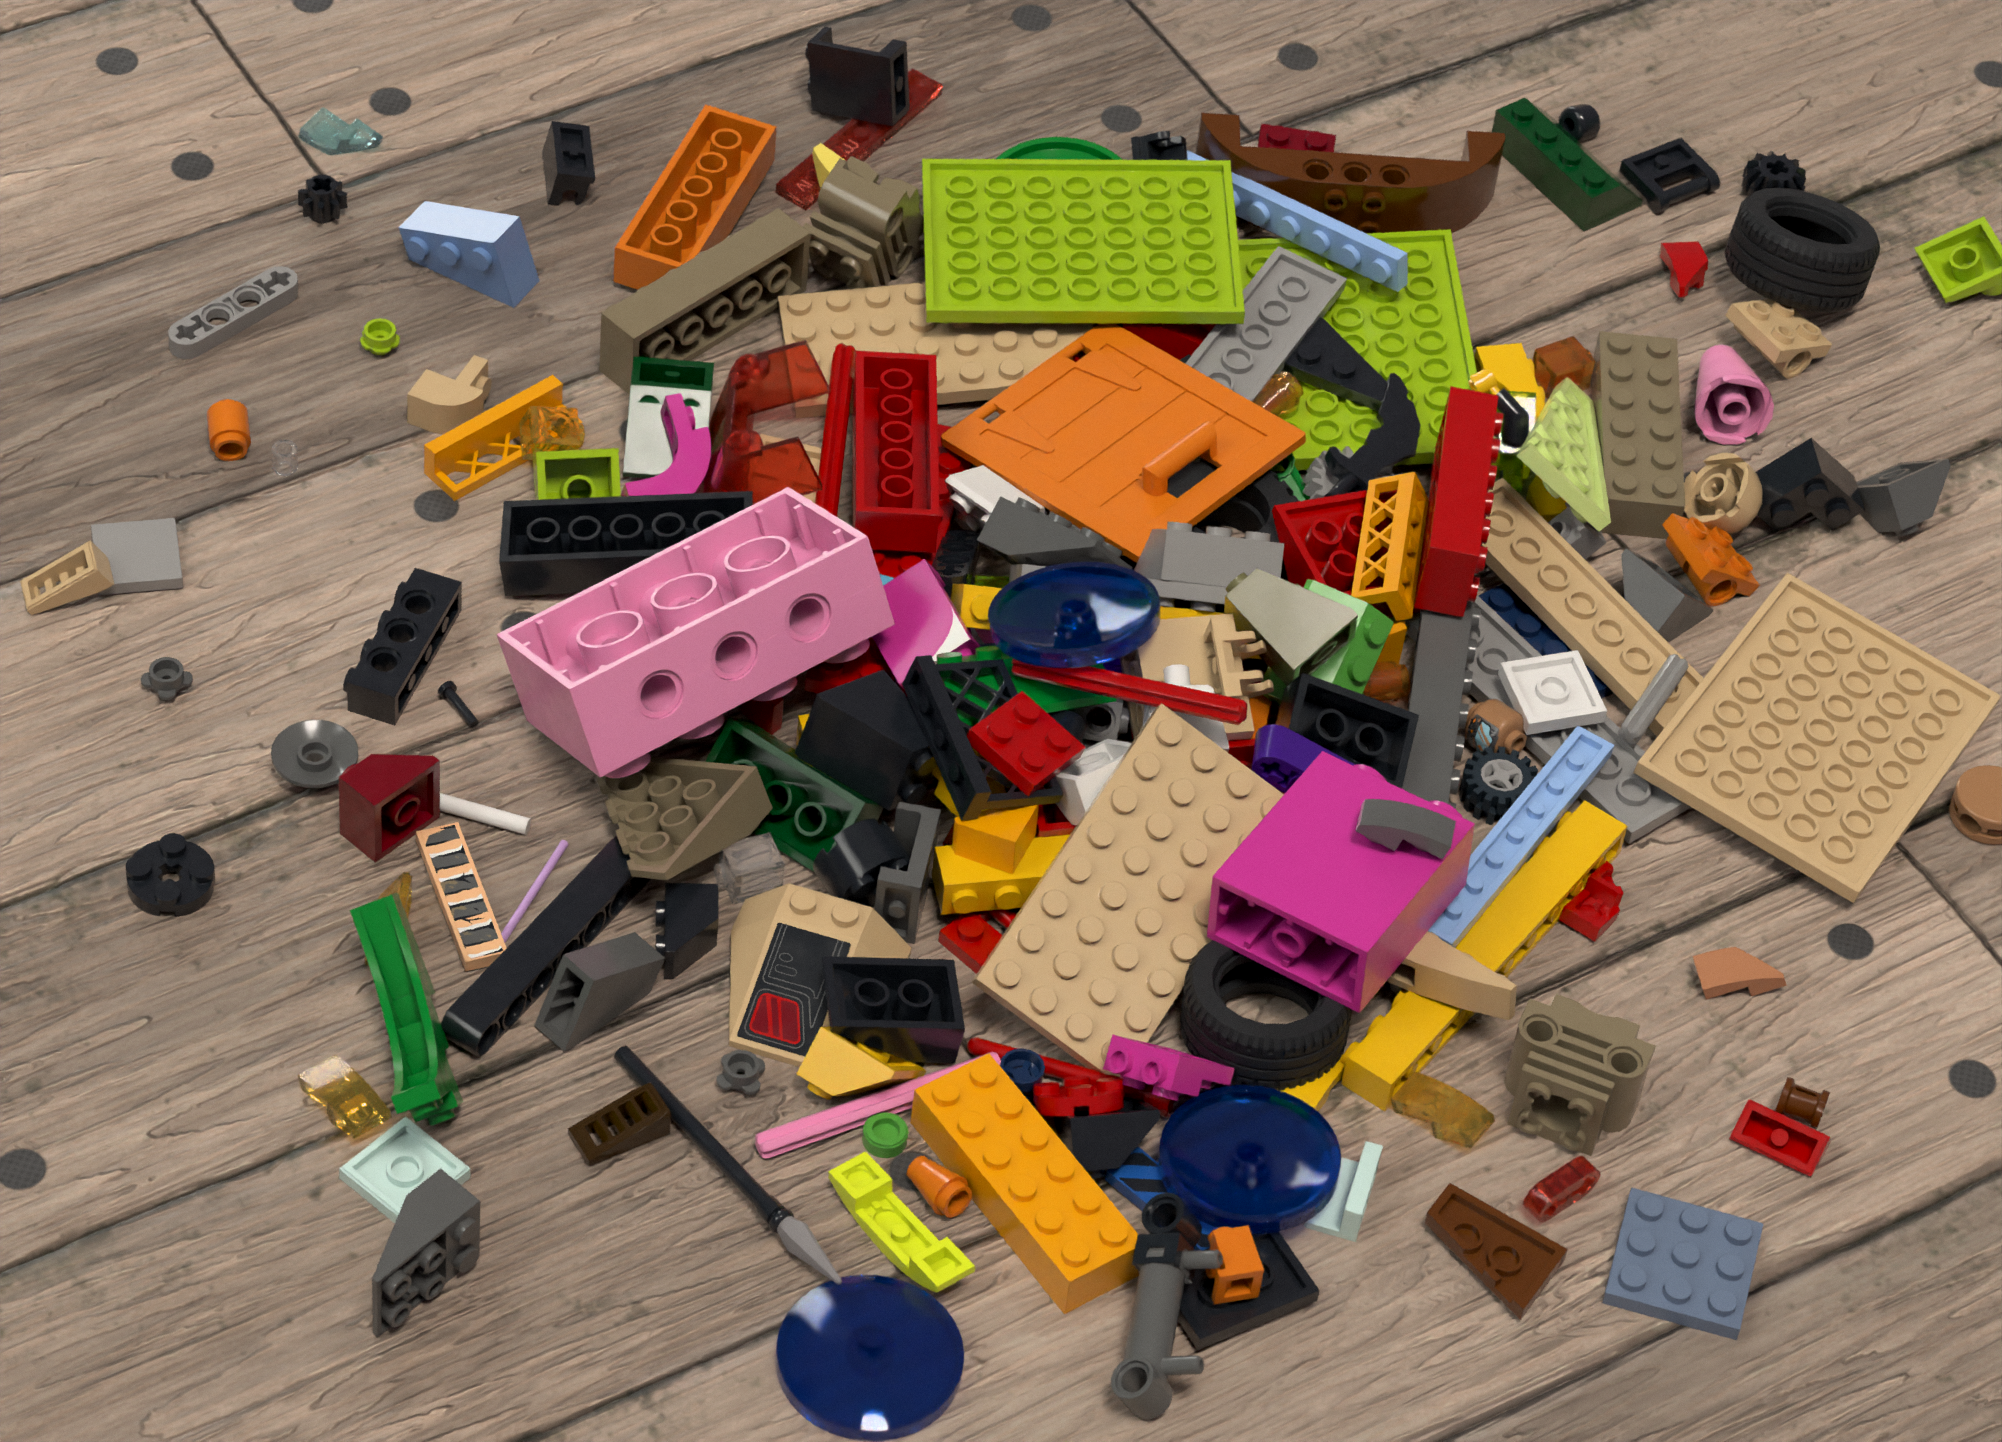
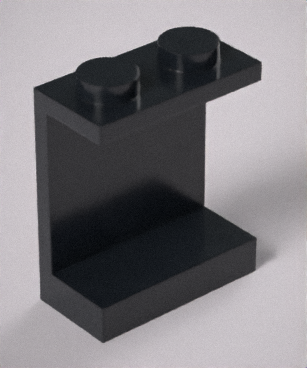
M827 26L808 41L805 56L807 61H809L810 78L807 90L809 95H811L812 111L894 126L910 110L906 41L893 39L880 52L833 43L832 27Z

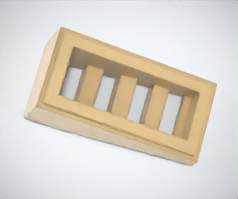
M92 541L86 542L20 581L26 609L31 615L99 593L115 584L107 556ZM45 586L46 592L41 594L39 588Z

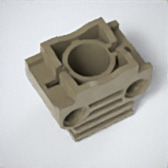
M850 156L848 161L841 158L838 160L820 189L818 195L820 213L813 211L810 216L812 226L807 223L803 226L811 233L809 257L816 273L826 279L834 277L846 283L849 289L879 287L880 284L887 286L890 282L889 274L900 277L921 249L919 237L923 233V215H921L919 210L920 196L918 188L901 179L884 177L880 185H878L879 174L867 163Z
M1558 994L1555 995L1551 1006L1529 998L1519 1020L1504 1080L1506 1089L1511 1095L1515 1096L1508 1125L1521 1129L1525 1133L1534 1134L1563 1145L1569 1150L1579 1151L1592 1156L1601 1131L1620 1132L1631 1123L1642 1096V1089L1656 1046L1637 1039L1640 1025L1620 1017L1597 1014L1588 1010L1579 1002Z

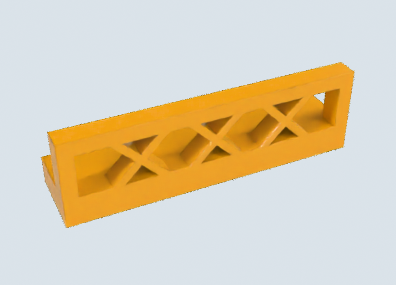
M551 375L424 444V474L456 501L532 459L533 452L546 451L581 432L583 422L562 404L563 383L554 375ZM554 416H557L565 424L559 428L542 427V423ZM518 436L535 438L534 442L527 446L510 444L511 440ZM485 454L503 455L502 459L496 463L478 462L479 458ZM453 472L470 473L469 478L458 484H455L447 475Z
M1416 472L1369 480L1351 596L1369 604L1387 602L1396 621L1411 619L1413 615L1429 499ZM1397 490V493L1385 503L1379 501L1380 493ZM1386 517L1393 520L1380 533L1374 530ZM1382 546L1388 549V552L1377 562L1370 560V557ZM1378 576L1384 579L1383 587L1365 590L1366 586Z

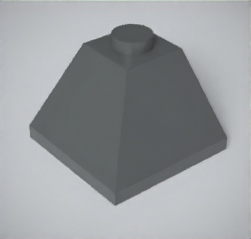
M1949 458L1900 462L1857 481L1856 483L1865 509L1860 515L1877 532L1894 531L1896 536H1904L1919 530L1918 523L1933 517L1951 467Z
M1627 548L1621 554L1625 600L1665 640L1672 641L1709 617L1714 609L1657 563Z

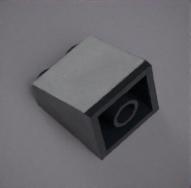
M884 670L818 693L795 754L802 761L889 811L897 808L899 802L915 804L921 800L926 794V786L933 769L937 766L907 695Z

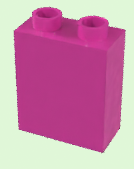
M1322 751L1212 876L1207 937L1360 1013L1466 885L1475 823L1464 819L1455 808L1445 802L1437 800L1428 802L1387 782L1378 771L1362 764L1351 765ZM1365 799L1398 801L1426 808L1455 820L1456 824L1451 848L1444 858L1441 859L1429 852L1417 849L1412 843L1404 839L1395 851L1382 844L1373 843L1364 835L1356 832L1361 804Z

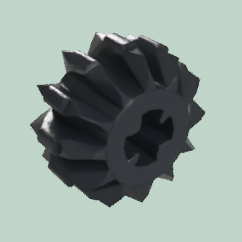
M1771 150L1767 156L1757 153L1755 158L1748 160L1747 165L1744 167L1741 184L1742 194L1750 196L1756 191L1767 188H1787L1805 191L1806 170L1799 167V160H1789L1786 153L1782 156L1776 155Z

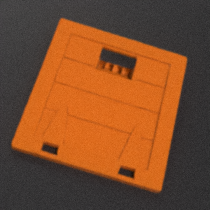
M1115 323L1097 324L941 435V444L945 448L977 467L985 466L1043 507L1067 519L1079 529L1085 527L1105 538V542L1123 552L1122 555L1136 563L1141 556L1152 529H1167V522L1193 524V527L1306 442V433ZM1080 351L1086 354L1077 362L1070 359ZM994 412L1000 415L991 423L984 421L985 418ZM1198 457L1218 467V469L1178 498L1167 492L1168 479Z

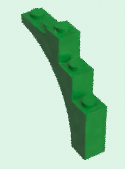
M396 892L350 910L369 964L388 1032L395 1076L394 1091L391 1095L393 1105L397 1114L409 1110L415 1122L427 1118L431 1126L455 1117L453 1108L461 1105L463 1099L444 1052L449 1048L430 997L435 993L399 894Z

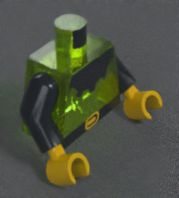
M1481 370L1470 376L1468 384L1471 390L1498 395L1497 412L1503 413L1499 437H1493L1500 439L1496 464L1492 463V465L1497 466L1496 478H1499V480L1504 478L1519 492L1523 489V479L1529 476L1530 468L1517 457V454L1536 422V393L1507 391L1505 388L1500 390L1494 373L1490 370Z

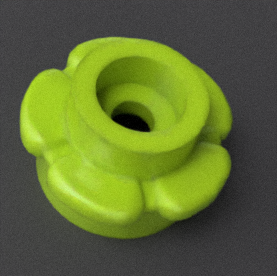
M382 318L367 322L362 332L363 337L360 338L362 347L375 355H385L392 348H397L400 343V336L396 334L395 325L391 321Z

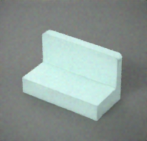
M1365 1141L1359 1162L1332 1154L1325 1155L1305 1217L1304 1226L1306 1228L1356 1242L1377 1174L1383 1149L1382 1145Z

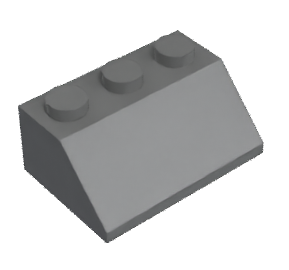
M1167 522V529H1152L1133 573V577L1227 587L1241 573L1244 572L1248 576L1257 568L1281 578L1284 543L1270 542L1271 534L1246 531L1244 539L1231 537L1232 529L1207 526L1206 534L1192 532L1193 524Z

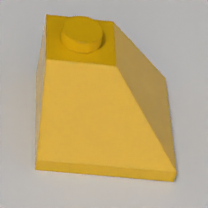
M821 1026L796 1074L809 1081L807 1088L825 1099H831L832 1096H851L901 1084L924 1076L927 1070L914 1062L833 1033L830 1026Z

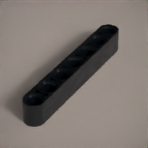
M617 836L588 863L451 1005L441 1021V1026L447 1039L478 1057L487 1053L550 987L563 954L588 947L646 886L650 878L632 877L626 862L631 858L629 854L623 853Z

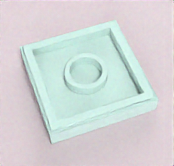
M405 1116L339 1168V1178L395 1223L406 1195L440 1168L460 1185L470 1179L471 1168Z

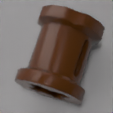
M1787 1077L1776 1112L1782 1115L1786 1113L1810 1122L1811 1127L1817 1129L1830 1092L1825 1090L1821 1093L1795 1084L1793 1078Z

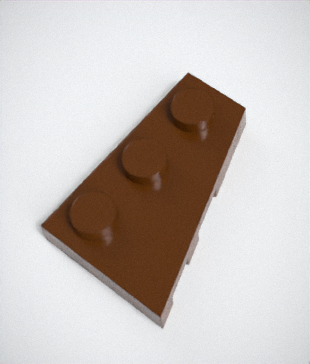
M1451 1183L1448 1184L1428 1210L1425 1224L1520 1320L1565 1261L1568 1251L1567 1248Z

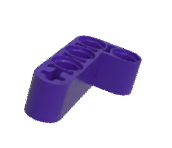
M1265 725L1259 728L1255 735L1252 771L1284 793L1289 790L1322 751L1351 765L1355 764L1281 725Z

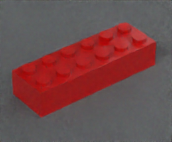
M856 351L853 377V527L868 536L872 550L936 553L940 516L936 355Z
M1450 386L1434 451L1428 497L1429 503L1414 608L1463 617L1467 601L1475 602L1480 578L1474 577V575H1478L1479 571L1483 572L1488 547H1484L1482 544L1487 543L1491 520L1485 519V517H1490L1494 493L1488 491L1493 490L1497 466L1492 465V463L1496 464L1500 447V439L1493 437H1499L1503 421V413L1497 412L1498 395Z

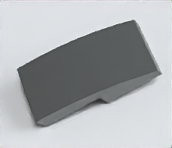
M1365 799L1361 804L1356 832L1364 835L1371 842L1382 844L1393 851L1396 850L1404 839L1412 843L1417 849L1429 852L1443 859L1451 848L1456 821L1437 812L1408 803L1382 799Z

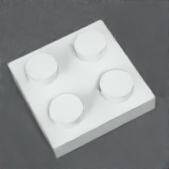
M1578 650L1500 663L1498 676L1514 710L1523 717V729L1526 735L1605 722L1607 709Z

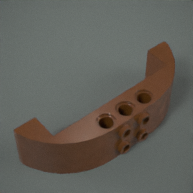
M1201 113L1195 154L1208 160H1230L1231 172L1253 180L1366 234L1451 229L1452 234L1477 219L1492 200L1505 144V133L1467 131L1461 161L1240 146L1239 115ZM1236 216V218H1238V219L1244 221V222L1247 223V224H1250V225L1255 226V227H1257V228H1260V229H1263V230H1265V231H1268V230H1266V229H1264V228H1261V227H1259V226H1257V225H1255V224H1253V223H1251V222H1249V221H1247V220H1244V219H1242V218Z

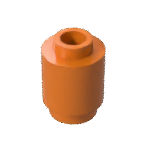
M231 399L220 400L211 405L207 411L210 448L214 451L216 457L224 461H236L243 458L251 444L246 406L241 402Z

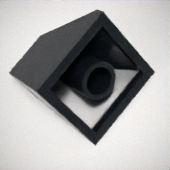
M1123 1099L1124 1107L1116 1111L1089 1115V1111L1074 1112V1116H1053L1060 1140L1092 1178H1100L1106 1176V1169L1119 1168L1159 1121L1160 1110L1144 1100Z

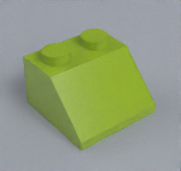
M619 448L533 452L535 500L621 496Z

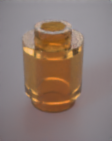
M1395 661L1376 662L1363 695L1385 703L1397 702L1401 697H1407L1410 690V677L1407 667L1404 664H1397Z

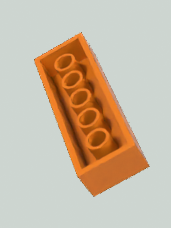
M705 104L616 244L613 282L638 290L661 278L671 269H676L693 259L700 252L717 245L729 236L774 162L777 126Z

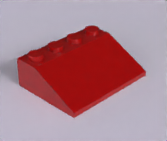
M1367 490L1274 505L1272 514L1279 543H1284L1283 560L1289 582L1295 585L1299 584L1304 588L1307 579H1311L1351 595ZM1397 490L1380 493L1379 501L1385 503L1397 493ZM1386 517L1374 530L1380 533L1393 520ZM1382 546L1370 557V560L1377 562L1388 552V549ZM1378 576L1366 586L1365 590L1383 587L1384 579ZM1387 602L1370 604L1388 618L1394 617ZM1413 608V614L1420 613V609Z

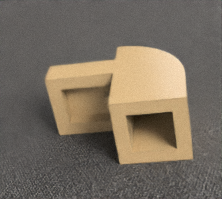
M474 355L455 380L426 369L407 394V423L433 433L445 434L483 413L484 400L487 398L492 385V380L488 378V360Z

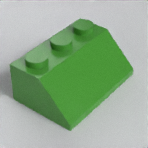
M1307 579L1304 586L1305 589L1352 608L1358 615L1355 637L1313 672L1311 676L1363 694L1394 622L1363 600L1315 580ZM1268 666L1261 682L1271 680L1274 691L1263 694V696L1280 707L1284 688L1287 686Z

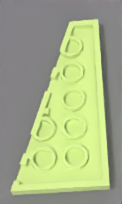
M1566 377L1555 386L1517 457L1542 479L1544 487L1554 498L1558 499L1561 497L1570 505L1572 513L1581 523L1589 522L1600 532L1611 523L1594 401Z

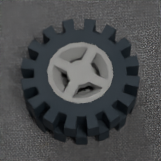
M1498 746L1497 753H1493L1492 748L1487 747L1484 748L1483 755L1476 751L1473 753L1472 759L1468 758L1460 784L1459 798L1460 802L1465 801L1463 808L1467 812L1474 809L1473 817L1479 820L1482 816L1487 817L1486 824L1493 825L1494 819L1500 820L1538 773L1536 766L1530 767L1531 760L1527 756L1521 760L1518 759L1520 752L1514 749L1511 755L1505 754L1506 747Z

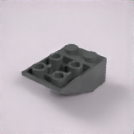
M1000 496L977 539L978 542L1011 565L1028 564L1115 575L1127 574L1132 570L1130 565L1120 559L1123 552L1105 542V538L1085 527H1082L1080 531L1072 527V523L1053 512H1050L1048 516L1040 512L1038 506L1020 497L1014 503Z
M441 1168L406 1195L372 1277L373 1334L377 1338L389 1328L400 1326L414 1308L425 1299L431 1300L441 1292L445 1283L459 1272L464 1273L471 1269L480 1256V1200Z

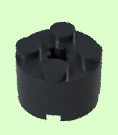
M874 818L859 821L840 831L833 837L837 845L828 853L822 848L813 863L814 872L831 896L873 908L875 906L880 868L886 867L907 871L911 857L888 823L883 820L882 824L879 825Z

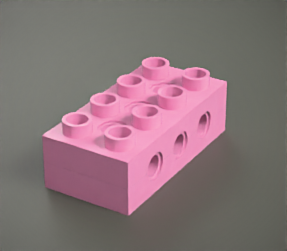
M787 487L496 635L527 721L599 777L621 778L642 770L650 762V751L677 737L681 739H697L715 732L724 723L723 713L748 700L769 701L788 694L796 687L798 682L796 676L823 661L827 663H843L861 656L870 646L868 638L895 625L868 536Z

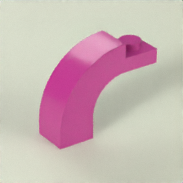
M681 393L665 396L660 411L672 451V464L657 476L625 483L621 496L699 493L709 467L711 438L708 427L695 429L693 410L691 406L685 407Z

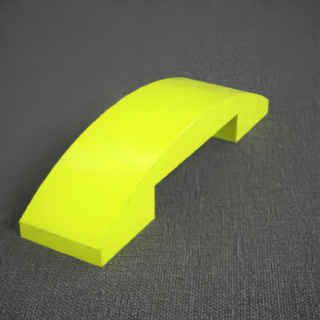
M866 1151L828 1171V1178L862 1230L879 1250L909 1278L921 1286L938 1293L975 1272V1265L948 1237L939 1241L892 1192L893 1179Z

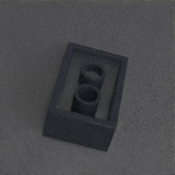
M823 956L821 963L831 1032L910 1062H956L965 1025L954 960Z

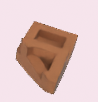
M1737 947L1723 948L1693 956L1706 1000L1746 987L1749 988L1751 996L1787 986L1782 972Z

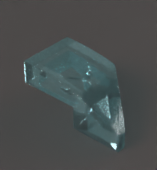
M322 107L301 127L298 138L317 150L332 156L376 148L382 143L383 136L359 119H356L349 125Z

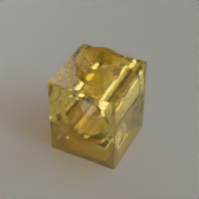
M530 406L519 422L522 460H533V452L578 450L583 446L585 430L583 424L578 421L577 408ZM547 430L556 432L560 439L551 436Z

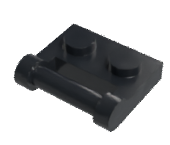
M1682 138L1622 160L1619 170L1647 199V204L1653 213L1665 211L1669 208L1670 204L1700 192L1708 194L1718 190L1720 187V179L1715 170ZM1689 175L1695 177L1693 180L1667 190L1661 188V186Z

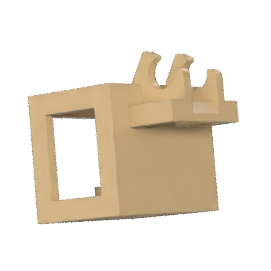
M1233 614L1133 622L1119 655L1123 674L1164 682V668L1177 664L1186 665L1189 667L1191 685H1209L1213 688L1215 694L1244 700L1248 705L1246 720L1239 725L1223 722L1228 741L1252 738L1255 730L1249 698L1274 691L1271 680L1251 684L1263 681L1261 670L1243 671L1241 659L1265 653L1267 650L1263 640L1243 645L1256 641L1255 632H1236ZM1127 701L1133 739H1135L1143 727L1145 705Z

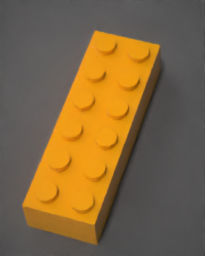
M990 1053L914 1089L910 1123L947 1169L967 1179L968 1187L972 1190L971 1199L1063 1314L1139 1276V1271L1132 1264L1139 1234Z

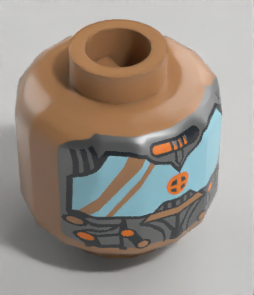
M1498 699L1478 702L1468 712L1465 738L1470 746L1482 754L1484 748L1491 747L1493 753H1497L1499 746L1506 747L1505 754L1511 755L1513 749L1520 752L1527 740L1523 729L1524 721L1522 715Z

